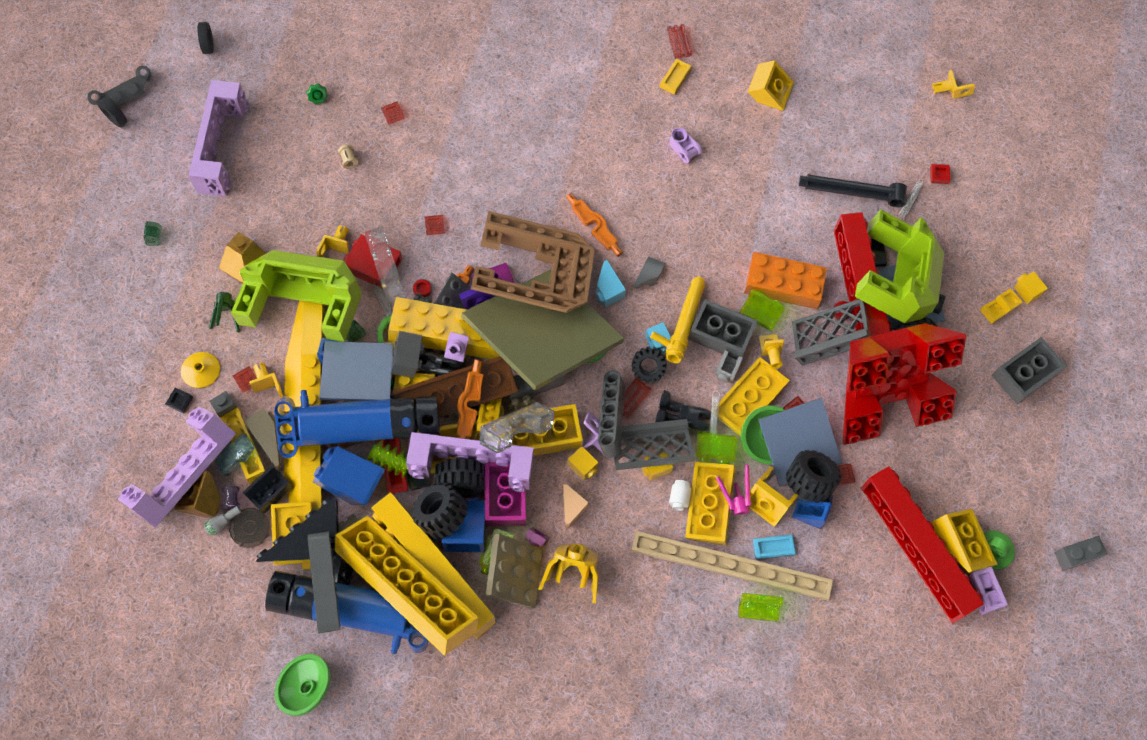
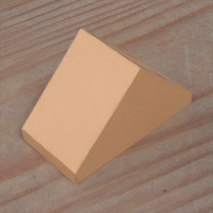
M566 484L563 485L565 528H570L588 508V502Z

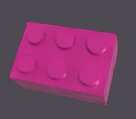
M496 462L485 464L486 526H526L525 491L517 492L513 488H509L510 464L508 466H499Z

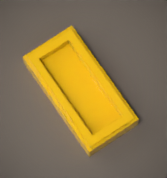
M676 58L659 87L675 95L692 66Z

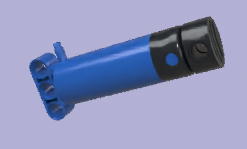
M301 390V406L295 407V402L292 398L282 397L274 407L279 453L285 458L293 457L299 446L411 437L412 432L418 433V430L422 434L440 435L437 395L416 397V401L414 397L309 405L307 391ZM280 404L288 405L290 410L287 412L281 410ZM282 424H289L292 430H284ZM291 443L294 446V449L288 450L285 448L284 444Z
M276 570L270 579L266 593V611L316 621L312 577L298 576ZM336 582L340 626L394 636L391 644L392 654H397L402 638L408 639L409 646L413 652L421 653L426 650L429 640L376 590ZM417 637L424 639L420 645H414L412 642Z

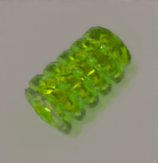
M382 440L375 444L368 455L367 461L373 459V464L375 465L381 462L380 467L383 469L388 465V472L395 469L396 476L402 472L403 479L408 471L406 465L407 457L404 458L405 451L398 455L396 447L390 451V444L383 448Z

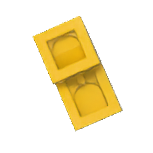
M1010 288L998 295L993 301L984 305L980 311L993 324L1023 302Z

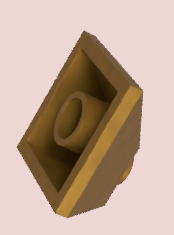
M237 232L225 248L219 269L243 284L244 280L239 273L240 269L266 253L254 241Z
M204 471L176 503L175 511L205 518L215 517L220 508L221 497L209 471Z

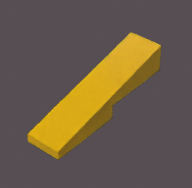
M237 407L220 418L236 433L230 442L235 450L246 480L251 485L266 470Z

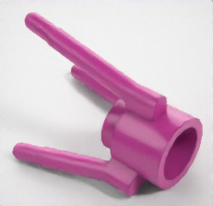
M745 465L746 499L745 496H741L738 483L735 482L734 487L737 497L733 498L732 502L720 477H716L730 510H734L735 515L749 513V506L752 505L750 500L749 465Z

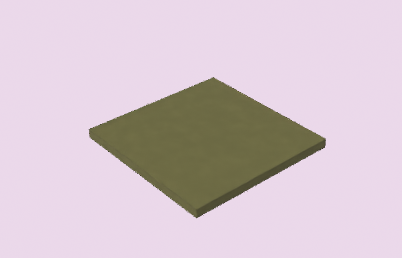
M551 269L520 285L530 287L532 280L549 284ZM495 296L462 312L461 316L534 390L622 344L624 341V337L588 304L565 313Z

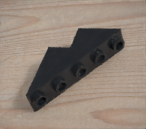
M331 496L321 503L323 506L317 511L314 509L305 516L306 520L301 524L298 522L289 529L290 533L288 535L278 537L273 542L274 546L272 548L262 550L256 556L258 558L256 562L310 560L308 534L329 531L330 538H335V535L339 533L338 499Z

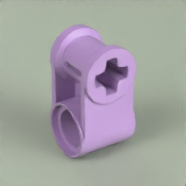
M675 128L672 131L669 144L685 163H689L691 158L702 153L700 145L693 140L686 130Z

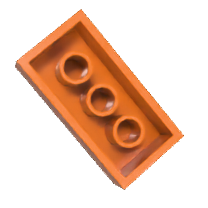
M753 251L744 294L817 309L822 299L827 267Z

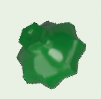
M319 83L310 85L306 91L308 101L313 102L315 105L324 103L328 97L326 87L321 86Z

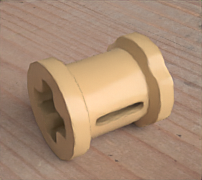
M343 145L338 149V154L342 157V165L345 169L353 168L359 163L358 159L354 156L352 145Z

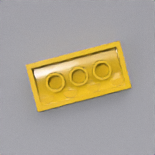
M695 462L685 533L686 539L727 545L731 510L716 477H720L732 500L736 472L734 465Z

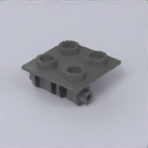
M451 272L433 304L465 309L459 294L470 290V286Z

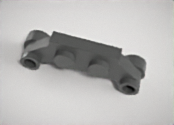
M139 66L136 69L135 77L104 93L96 90L90 91L87 95L89 103L98 105L97 103L106 97L118 107L144 94L143 88L146 80L151 75L150 69L147 66ZM140 70H146L147 74L145 76L141 75ZM96 94L99 98L94 101L91 99V96Z

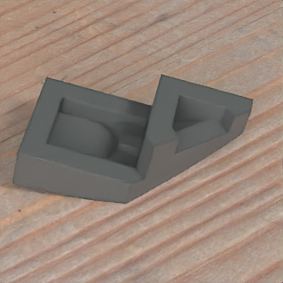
M648 256L633 288L637 289L640 285L646 284L654 286L655 280H658L665 267V263Z

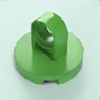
M999 531L984 532L998 564L992 566L993 571L1006 568L1013 561L1015 555L1011 539Z

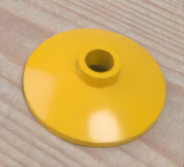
M197 352L190 355L184 361L181 368L183 380L194 388L210 386L217 380L220 374V364L217 358L207 352ZM202 365L200 370H196L197 366Z

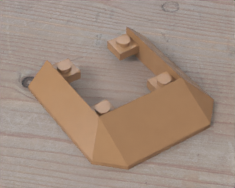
M488 211L480 246L499 250L500 244L536 252L535 260L552 264L550 281L547 284L532 280L530 287L493 278L495 270L476 266L471 290L565 313L587 304L594 249L578 233Z

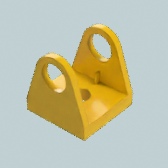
M770 466L751 489L750 500L752 505L749 508L775 527L799 495L794 494L788 500L766 484L764 481L774 469L773 466Z

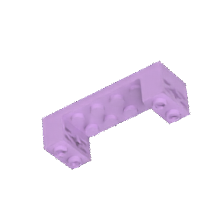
M211 80L189 171V178L197 193L226 196L227 190L231 188V179H229L227 170H225L222 162H213L212 159L217 153L216 142L221 136L220 125L224 123V115L244 117L245 111L249 109V101L246 100L245 91L242 90L240 83Z
M198 407L194 409L186 420V423L197 431L201 438L192 444V448L179 459V463L175 468L166 474L162 483L152 490V494L149 496L138 487L130 484V486L122 490L118 498L120 502L155 528L236 434L215 414Z
M411 433L406 465L409 474L414 478L424 479V477H430L433 455L444 459L449 456L473 459L483 464L488 462H496L499 466H508L510 464L509 488H513L517 492H524L530 488L534 460L533 448Z

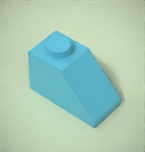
M606 260L601 269L595 295L599 303L602 302L607 307L625 298L626 289Z

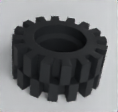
M647 346L646 349L641 348L639 352L635 353L631 366L632 372L635 373L634 376L638 377L639 381L642 382L644 380L648 384L650 381L652 383H655L656 380L659 381L666 371V357L660 349L659 351L656 350V347L650 348V346ZM647 358L655 360L657 364L656 369L651 372L645 371L642 367L643 360Z

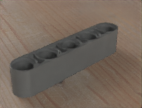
M616 370L607 372L603 378L598 443L603 454L608 458L616 457L621 450L625 384L620 373Z
M327 531L308 534L318 633L341 630L330 533Z

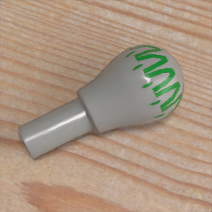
M236 506L225 514L209 518L205 522L206 532L210 535L219 534L229 523V520L241 513L240 508Z

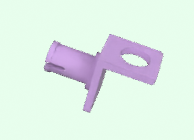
M450 332L444 357L463 362L466 359L465 352L469 337Z
M589 412L584 420V425L593 433L585 438L582 446L586 449L590 445H594L603 453L598 443L600 421ZM590 420L594 421L597 428L592 426Z

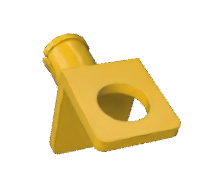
M949 70L948 80L932 83V88L935 90L934 94L950 91L953 99L974 94L975 84L957 87L952 70ZM965 89H970L967 92L961 93Z
M339 225L334 237L324 234L316 250L317 257H323L327 248L348 254L349 245L345 238L349 233V229L345 226L342 229V225Z
M777 334L759 336L762 356L769 355L771 368L777 369L782 367L783 362L780 354L783 349L784 340H778Z
M259 363L260 368L258 364H255L253 368L257 379L249 382L254 393L276 386L280 398L284 397L275 373L268 375L265 363Z

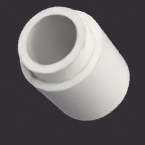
M675 480L669 500V505L672 506V509L683 511L684 508L689 507L691 495L689 482Z

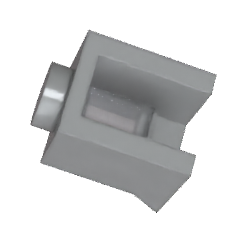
M725 350L715 375L718 376L720 381L728 383V381L733 382L743 357L739 356L738 360L727 356L728 351Z

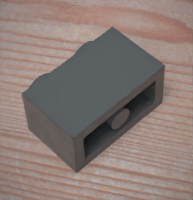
M404 331L398 332L395 340L391 374L414 378L416 371H420L422 360H419V355H422L424 343H421L422 335Z
M1099 535L1063 547L1055 552L1062 571L1098 560L1108 554Z

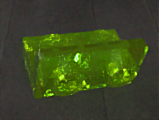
M742 593L739 597L738 617L778 622L779 609L783 606V597Z

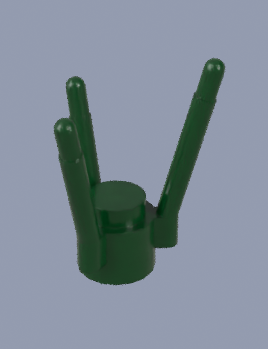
M219 292L216 294L209 329L213 328L215 318V325L219 326L222 311H228L229 308L232 311L235 301L232 300L230 293ZM233 317L236 332L239 333V325Z

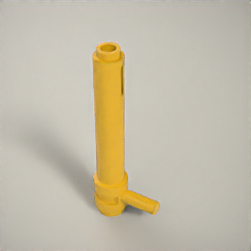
M702 277L692 279L674 334L670 337V340L654 331L650 336L651 339L667 347L666 359L671 363H680L684 359L685 350H687L689 343L688 337L706 285Z

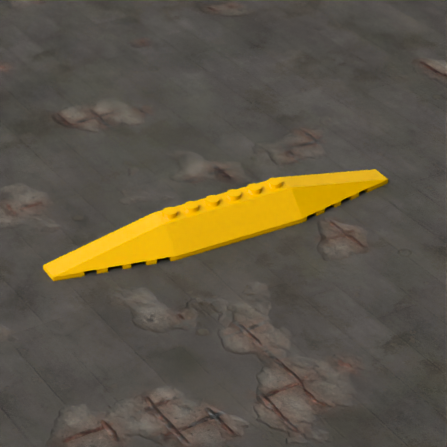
M299 301L285 360V397L292 398L295 402V407L301 406V390L307 391L309 405L323 404V400H319L322 365L317 357L321 338H324V333L321 329L324 321V304ZM284 404V411H289V406ZM284 424V430H292V427L289 424ZM291 443L284 444L286 449H294V446ZM323 444L299 446L293 457H284V477L294 486L288 492L289 503L312 501L313 510L315 509L316 511L323 506L321 503L324 501V489L313 483L315 470L324 462ZM302 563L303 570H311V564Z

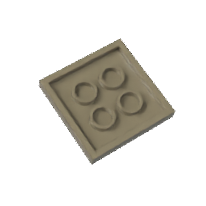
M494 534L486 596L534 609L536 607L543 549L502 534Z

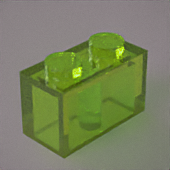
M697 431L695 457L705 462H710V459L718 460V463L729 464L730 461L735 462L738 438L733 435Z

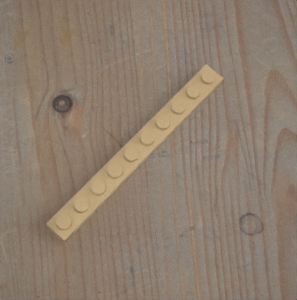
M639 531L635 533L631 552L826 601L830 598L832 579Z

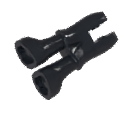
M423 349L422 355H419V360H425L427 363H422L420 371H416V373L435 374L438 377L453 372L449 370L450 367L460 369L462 362L445 358L435 352H428Z
M663 390L655 422L687 419L689 428L698 431H709L710 424L698 420V417L711 419L710 410L690 406L684 402L683 404L672 400L669 391ZM666 410L678 412V415L668 413Z

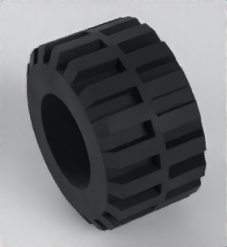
M805 450L804 452H799L786 472V481L788 486L800 498H804L809 502L823 503L831 497L837 488L842 474L835 461H832L829 456H825L823 453H818L815 450Z
M465 458L448 459L435 465V485L440 482L443 484L448 483L463 498L480 495L485 491V466L479 461Z
M440 482L437 485L433 484L430 488L423 490L424 492L418 496V499L413 504L414 507L411 511L413 514L411 516L414 523L429 537L434 539L440 537L443 539L447 535H452L463 524V519L467 516L468 506L466 505V500L448 483L443 484Z

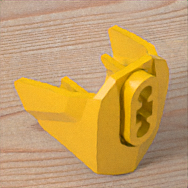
M581 543L558 546L554 557L547 564L538 590H542L545 582L550 580L559 560L555 577L558 583H560L563 571L570 565L579 568L582 576L580 588L583 589L586 587L591 569L592 603L596 604L599 580L597 553Z

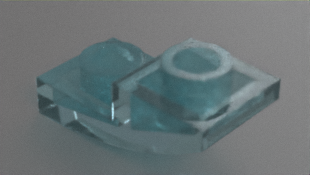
M242 434L226 447L215 463L223 476H230L239 462H246L255 448L248 436Z

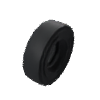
M199 22L197 32L201 51L203 54H212L214 44L210 25L208 22Z
M104 97L97 103L103 114L116 126L123 127L128 122L123 112L108 98Z

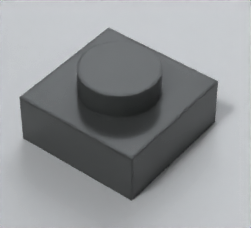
M227 391L209 401L219 418L237 408Z

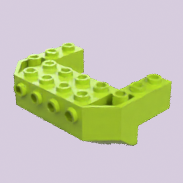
M880 209L868 223L867 233L872 239L898 252L894 279L892 282L869 270L858 282L855 297L903 323L923 319L928 313L933 312L939 301L944 251L924 218L921 217L911 226Z
M272 250L240 269L239 273L244 282L231 312L238 325L256 328L268 296L329 305L321 329L326 339L340 342L346 341L362 292L357 280L343 260Z

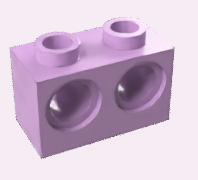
M992 567L968 575L971 586L982 596L984 605L979 607L981 615L999 610L1008 605Z

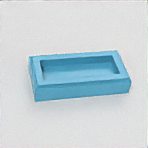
M793 535L753 539L756 560L796 555Z

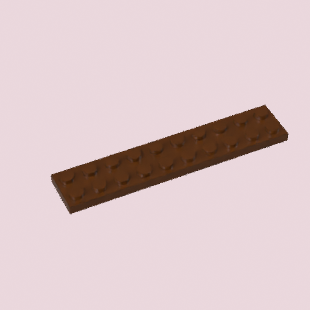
M501 356L482 363L480 373L483 374L480 400L478 402L468 401L467 407L470 408L518 392L510 365ZM474 365L390 392V399L414 397L416 401V397L437 395L439 417L458 412L457 404L459 397L465 391L468 373L473 371ZM366 441L327 444L328 449L337 446L344 449Z

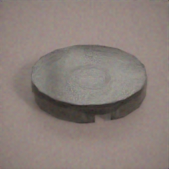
M245 508L241 510L240 514L231 519L229 533L233 541L239 546L254 548L261 545L266 537H268L270 523L267 516L258 509Z

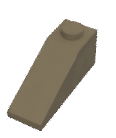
M262 408L244 420V423L280 472L283 469L281 454L278 449L275 416L271 411L267 413Z

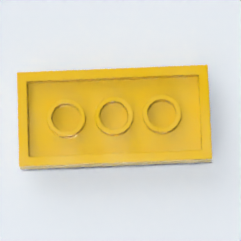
M759 357L719 401V410H717V406L713 408V415L741 437L742 425L747 416L759 407L768 406L790 380L776 369L771 368L769 363Z

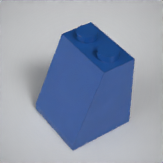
M338 446L329 448L323 456L324 462L314 472L313 476L315 478L313 483L351 505H367L385 469Z
M471 498L470 501H466L468 510L466 511L467 516L463 519V524L452 535H447L442 539L444 552L485 553V501H482L480 498Z

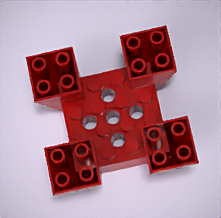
M924 323L850 341L843 445L879 437L883 409L880 405L906 399L916 427L951 419L953 417L957 391L930 372L962 365L966 334Z

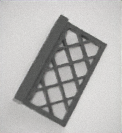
M860 299L792 321L796 348L794 357L802 366L847 352L850 349V341L872 336L870 334L865 302ZM860 306L861 310L857 316L851 314L854 307ZM836 313H843L838 322L833 320ZM848 316L854 319L849 327L843 325ZM818 319H826L820 328L815 325ZM858 321L863 323L864 329L859 331L853 330ZM830 322L836 324L831 333L825 331ZM807 324L808 326L803 334L800 333L798 326ZM840 327L846 330L843 336H835ZM812 328H815L818 332L812 339L807 335ZM822 333L828 335L825 342H817ZM804 339L811 341L806 348L801 349Z
M687 419L622 426L621 446H627L623 450L621 449L620 453L614 457L616 470L694 462L695 456L688 431ZM676 439H685L682 443L676 441ZM658 441H666L663 445L656 443ZM641 443H647L644 447L636 445ZM670 444H672L677 448L674 451H672L667 447ZM653 446L658 450L653 454L647 449ZM631 448L638 451L634 456L628 453ZM681 450H684L688 452L689 455L681 456L678 453ZM662 452L669 455L667 458L659 457ZM642 454L650 457L648 460L639 459ZM623 456L630 459L628 462L619 463Z

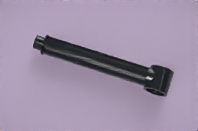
M809 174L807 176L800 175L798 186L805 187V190L810 189L884 200L892 207H903L906 205L907 186L903 183H892L889 186Z

